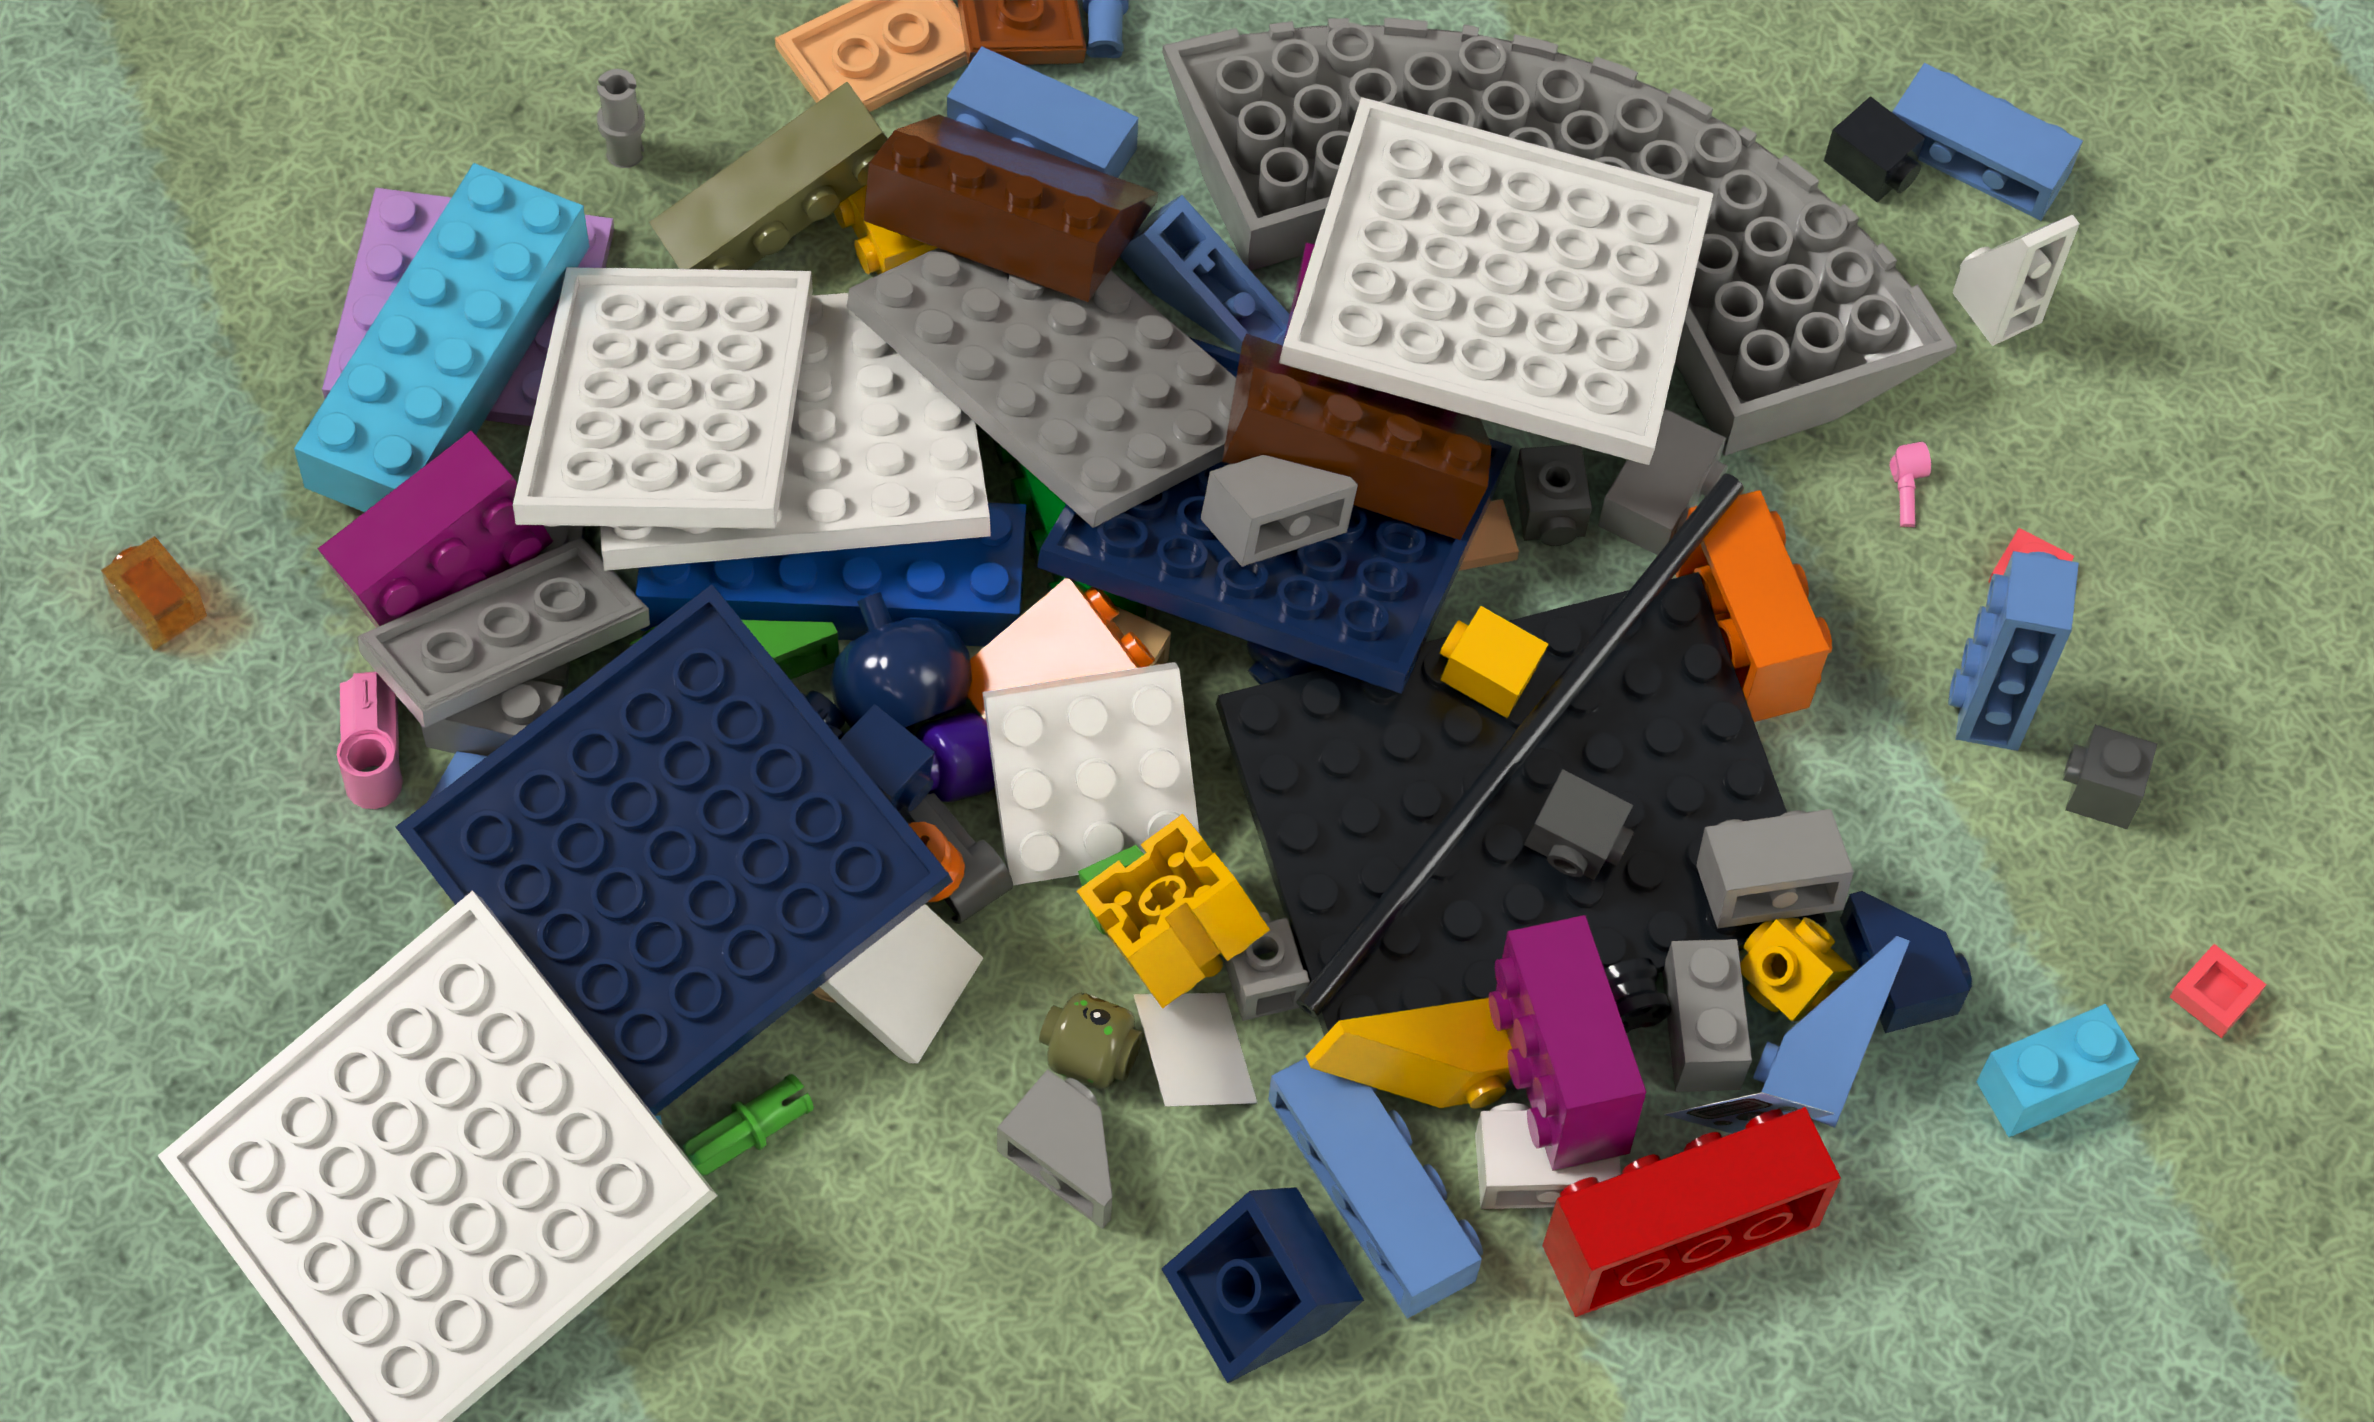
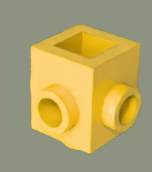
M1806 917L1802 921L1799 918H1788L1762 923L1745 942L1744 949L1748 954L1740 962L1741 974L1750 982L1746 987L1749 994L1766 1009L1772 1012L1780 1010L1791 1021H1800L1847 980L1855 970L1831 949L1835 943L1833 937L1818 923Z

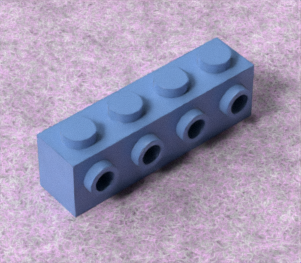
M2013 551L2004 575L1993 574L1988 590L1986 607L1980 606L1973 638H1967L1961 669L1956 668L1954 670L1951 680L1948 705L1959 707L1955 740L2019 750L2072 631L2078 562L2061 560L2045 552L2022 553Z

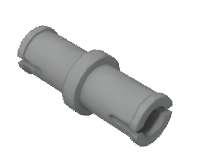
M611 69L604 72L598 79V84L600 85H597V91L600 96L601 107L597 113V125L600 134L606 139V157L609 162L616 167L630 168L637 165L643 158L641 151L644 152L641 134L645 129V114L641 105L637 103L635 90L637 87L634 76L623 69Z

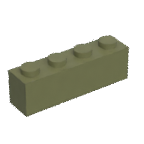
M845 82L649 223L679 269L747 270L766 255H772L783 249L790 238L814 221L831 215L842 201L867 185L869 162L888 138L850 84Z

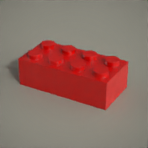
M1806 1107L1787 1114H1783L1781 1109H1774L1756 1116L1746 1124L1745 1129L1722 1137L1720 1132H1710L1688 1143L1684 1148V1152L1662 1160L1657 1154L1647 1155L1627 1165L1623 1169L1622 1174L1602 1182H1599L1596 1177H1589L1569 1185L1560 1193V1197L1556 1200L1542 1246L1575 1317L1820 1226L1841 1177Z

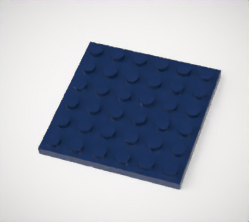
M1189 337L1236 378L1240 354ZM1489 438L1492 448L1488 487L1461 540L1353 505L1346 533L1241 567L1201 520L1210 471L1229 465L1221 461L1094 528L1066 504L1040 548L1037 568L1402 694L1508 465L1512 446Z
M712 584L396 826V829L455 905L471 891L483 899L654 1116L953 882L941 863Z

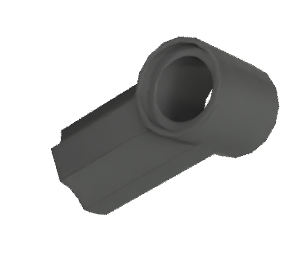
M935 793L927 795L912 811H908L904 807L899 811L908 824L912 822H927L935 825L962 854L965 863L964 877L959 887L949 897L944 899L956 914L951 918L954 923L961 924L1013 888L1011 875L997 852L984 840L975 842Z

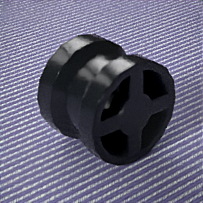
M1644 957L1632 958L1604 969L1626 1033L1640 1027L1655 1026L1670 1015L1672 1009L1668 998L1664 993L1658 992L1655 982L1658 972L1651 959Z

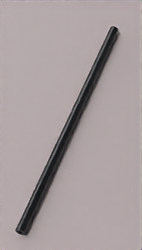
M1727 473L1722 475L1296 1001L1297 1005L1305 1013L1313 1018H1317L1733 504L1744 490L1742 483L1736 477Z

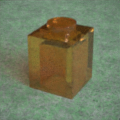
M155 536L139 546L123 550L113 559L110 565L101 570L112 601L153 651L207 616L198 587Z

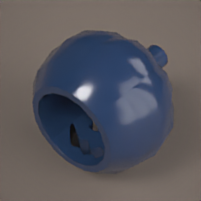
M881 592L857 601L869 632L851 641L835 659L830 679L834 704L840 710L850 728L874 704L904 728L923 720H934L966 705L972 683L970 653L955 630L935 618L915 616L893 622Z

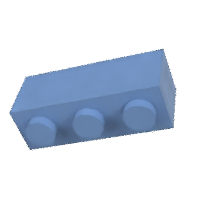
M982 46L947 96L948 118L1117 178L1137 150L1139 117Z
M1926 63L1922 65L1892 112L1925 137L1918 158L1919 161L2040 221L2072 172L2083 140L2067 133L2063 128L2054 124H2048L2014 107L2010 102L2001 98H1995L1963 82L1954 74L1940 71Z

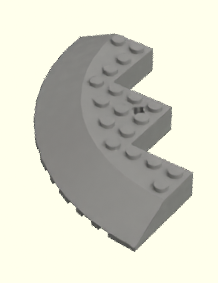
M1349 18L1328 19L1327 26L1294 28L1293 21L1269 24V31L1239 35L1237 28L1163 45L1162 53L1203 179L1242 262L1250 271L1302 256L1306 243L1315 244L1361 97L1714 193L1675 363L1710 430L1726 438L1722 451L1724 456L1832 422L1956 351L1957 345L1918 284L1912 287L1895 267L1897 259L1883 243L1877 246L1870 236L1857 225L1859 217L1845 204L1840 207L1832 202L1817 188L1819 180L1788 156L1784 155L1779 159L1756 142L1757 134L1743 126L1738 131L1711 116L1712 107L1678 89L1672 88L1669 94L1637 80L1638 72L1618 63L1596 56L1593 63L1559 53L1557 52L1558 44L1541 39L1514 34L1513 41L1478 35L1479 27L1463 25L1462 32L1428 29V21L1384 18V25H1359L1349 23Z

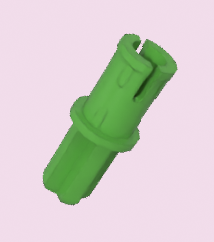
M789 1074L784 1077V1080L746 1104H743L741 1101L733 1103L730 1114L685 1142L683 1145L684 1153L702 1176H707L753 1146L758 1150L766 1147L767 1137L800 1116L813 1111L814 1106L811 1097L806 1093L786 1106L782 1105L784 1099L804 1088L795 1075Z

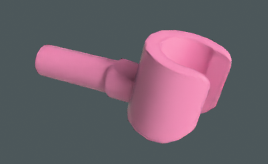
M1924 442L1899 446L1889 464L1894 482H1898L1900 527H1915L1916 487L1914 479L1928 477L1931 473L1930 453Z

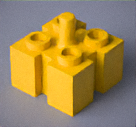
M1181 814L1140 844L1146 853L1125 868L1118 860L1077 890V893L1108 937L1134 969L1162 1009L1182 994L1190 991L1205 977L1217 975L1223 968V960L1219 954L1229 961L1270 931L1237 879L1215 852L1211 851L1205 840L1184 814Z

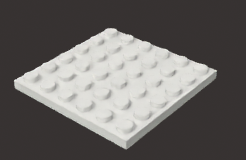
M1361 97L1283 344L1279 363L1649 465L1657 442L1714 193Z
M849 293L812 295L776 528L742 530L737 528L690 527L677 529L673 527L625 526L613 528L600 526L604 571L990 537V514L976 423L846 307Z
M473 891L158 1155L354 1422H453L718 1196L483 899Z

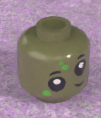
M1080 992L1072 996L1064 1008L1055 1005L1050 1008L1040 1032L1039 1042L1049 1046L1047 1060L1050 1070L1096 1089H1105L1116 1079L1125 1081L1128 1078L1141 1047L1143 1032L1135 1030V1017L1128 1009Z

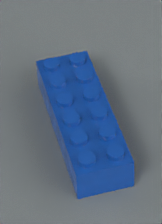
M988 502L990 537L638 568L636 596L649 609L650 625L640 630L648 631L658 626L712 584L741 620L833 622L838 632V640L854 641L869 632L857 601L881 592L893 622L915 616L935 618L955 630L965 646L985 647L1021 616L1026 541V504Z

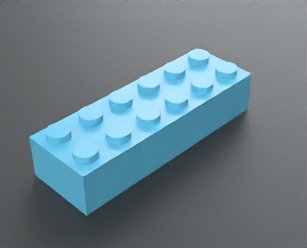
M476 163L472 164L296 444L294 451L304 488L365 512L469 431H472L475 435L477 434L559 299L566 268L578 267L590 247L583 205Z

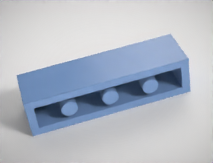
M1304 1058L1271 1076L1268 1100L1405 1317L1408 1319L1475 1282L1482 1261L1480 1256L1483 1255V1248L1479 1237L1468 1221L1465 1219L1457 1221L1445 1202L1447 1200V1192L1436 1170L1429 1164L1422 1166L1409 1147L1412 1145L1410 1132L1401 1116L1395 1110H1390L1389 1112L1385 1110L1374 1093L1377 1091V1088L1310 1067L1307 1059Z

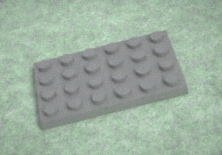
M936 248L849 288L846 306L1092 528L1204 471L1223 459L1236 378L1111 270L1089 302Z

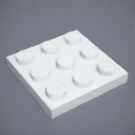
M1175 662L982 692L1005 863L1011 875L1013 885L1079 875V870L1134 845H1137L1145 854L1146 852L1140 844L1181 814H1184L1199 833L1180 671Z

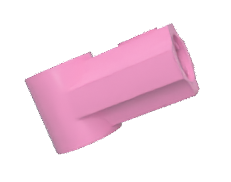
M377 672L354 673L351 679L340 683L341 742L338 745L336 755L349 799L362 808L378 809L392 803L400 794L403 784L399 766L398 697ZM380 766L379 768H377V769H375V770H373V771H369V772H363V771H362L363 769H365V768H367V767Z

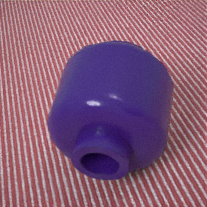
M963 713L922 725L915 737L935 752L930 777L934 780V784L928 795L935 793L941 802H955L989 793L995 788L987 722L984 718L976 713Z

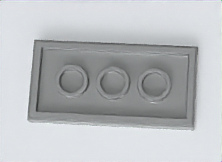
M580 537L358 636V644L361 655L420 724L426 728L649 626V609L613 570L604 571L603 559Z

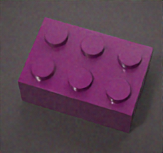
M469 431L317 549L360 609L377 628L537 557L543 549L554 541L544 525H516L513 501L517 482L472 431Z
M1586 915L1507 931L1503 956L1495 961L1497 987L1496 991L1489 992V1008L1496 1030H1506L1512 1047L1511 1050H1508V1066L1513 1084L1517 1090L1526 1089L1532 1107L1527 1110V1123L1534 1146L1537 1149L1545 1147L1552 1171L1630 1154L1646 1096V1089Z

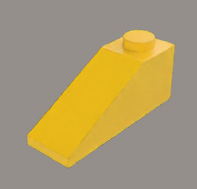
M1489 998L1339 1020L1305 1057L1313 1069L1428 1105L1445 1108L1469 1103L1471 1108L1477 1109L1497 1101L1505 1094L1506 1088L1504 1085L1511 1079L1508 1066V1050H1511L1512 1047L1506 1030H1496L1490 1013Z

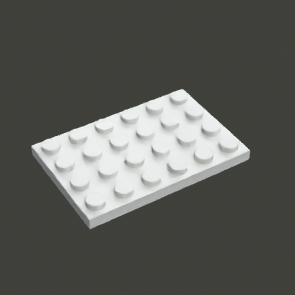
M567 267L513 501L516 525H544L550 527L560 525L608 526L613 528L625 526L673 527L677 529L690 527L737 528L742 530L775 529L813 293L811 271Z

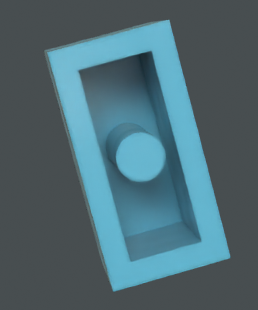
M2103 1004L1991 1052L1976 1082L2008 1137H2011L2123 1089L2139 1058L2108 1006Z

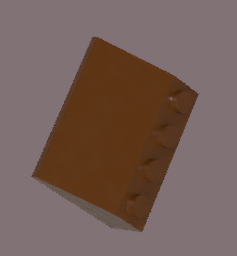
M938 114L894 130L869 162L863 221L1089 302L1157 203L1159 192Z
M1249 334L1245 335L1241 347L1222 462L1235 464L1260 455H1267L1348 476L1358 485L1353 505L1461 540L1488 487L1492 446L1480 418L1280 364L1282 345Z

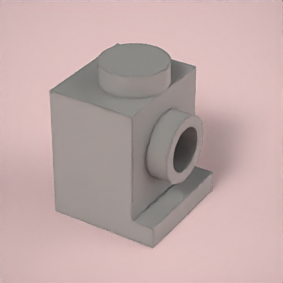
M1259 912L1270 931L1229 961L1223 957L1242 1021L1300 1008L1296 1001L1309 986L1310 981L1307 971L1303 970L1287 917L1271 921L1268 913ZM1274 952L1276 955L1270 960H1261L1256 957L1257 955Z

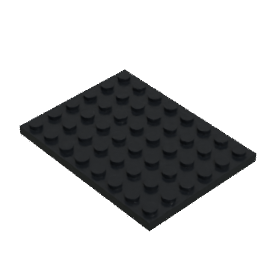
M1699 572L1673 578L1669 581L1320 1013L1318 1019L1324 1036L1339 1020L1489 998V992L1496 991L1495 961L1503 956L1507 931L1586 915L1604 969L1621 961L1644 957L1651 959L1655 964L1657 972L1661 973L1665 967L1666 957L1672 941L1737 939L1738 950L1744 949V944L1749 936L1764 922L1717 929L1696 866L1705 827L1715 826L1733 819L1750 821L1777 817L1787 813ZM1629 590L1509 621L1548 643V646L1538 668L1508 718L1440 680L1449 660L1439 654L1447 637L1425 642L1402 694L1329 668H1323L1218 695L1216 708L1285 918L1287 917L1303 970L1307 971L1310 983ZM1562 769L1633 805L1623 825L1634 831L1617 866L1605 861L1594 880L1584 875L1572 877L1561 873L1549 864L1547 856L1524 845ZM1824 913L1793 917L1799 918L1801 921L1804 917L1809 918L1822 927L1827 922Z

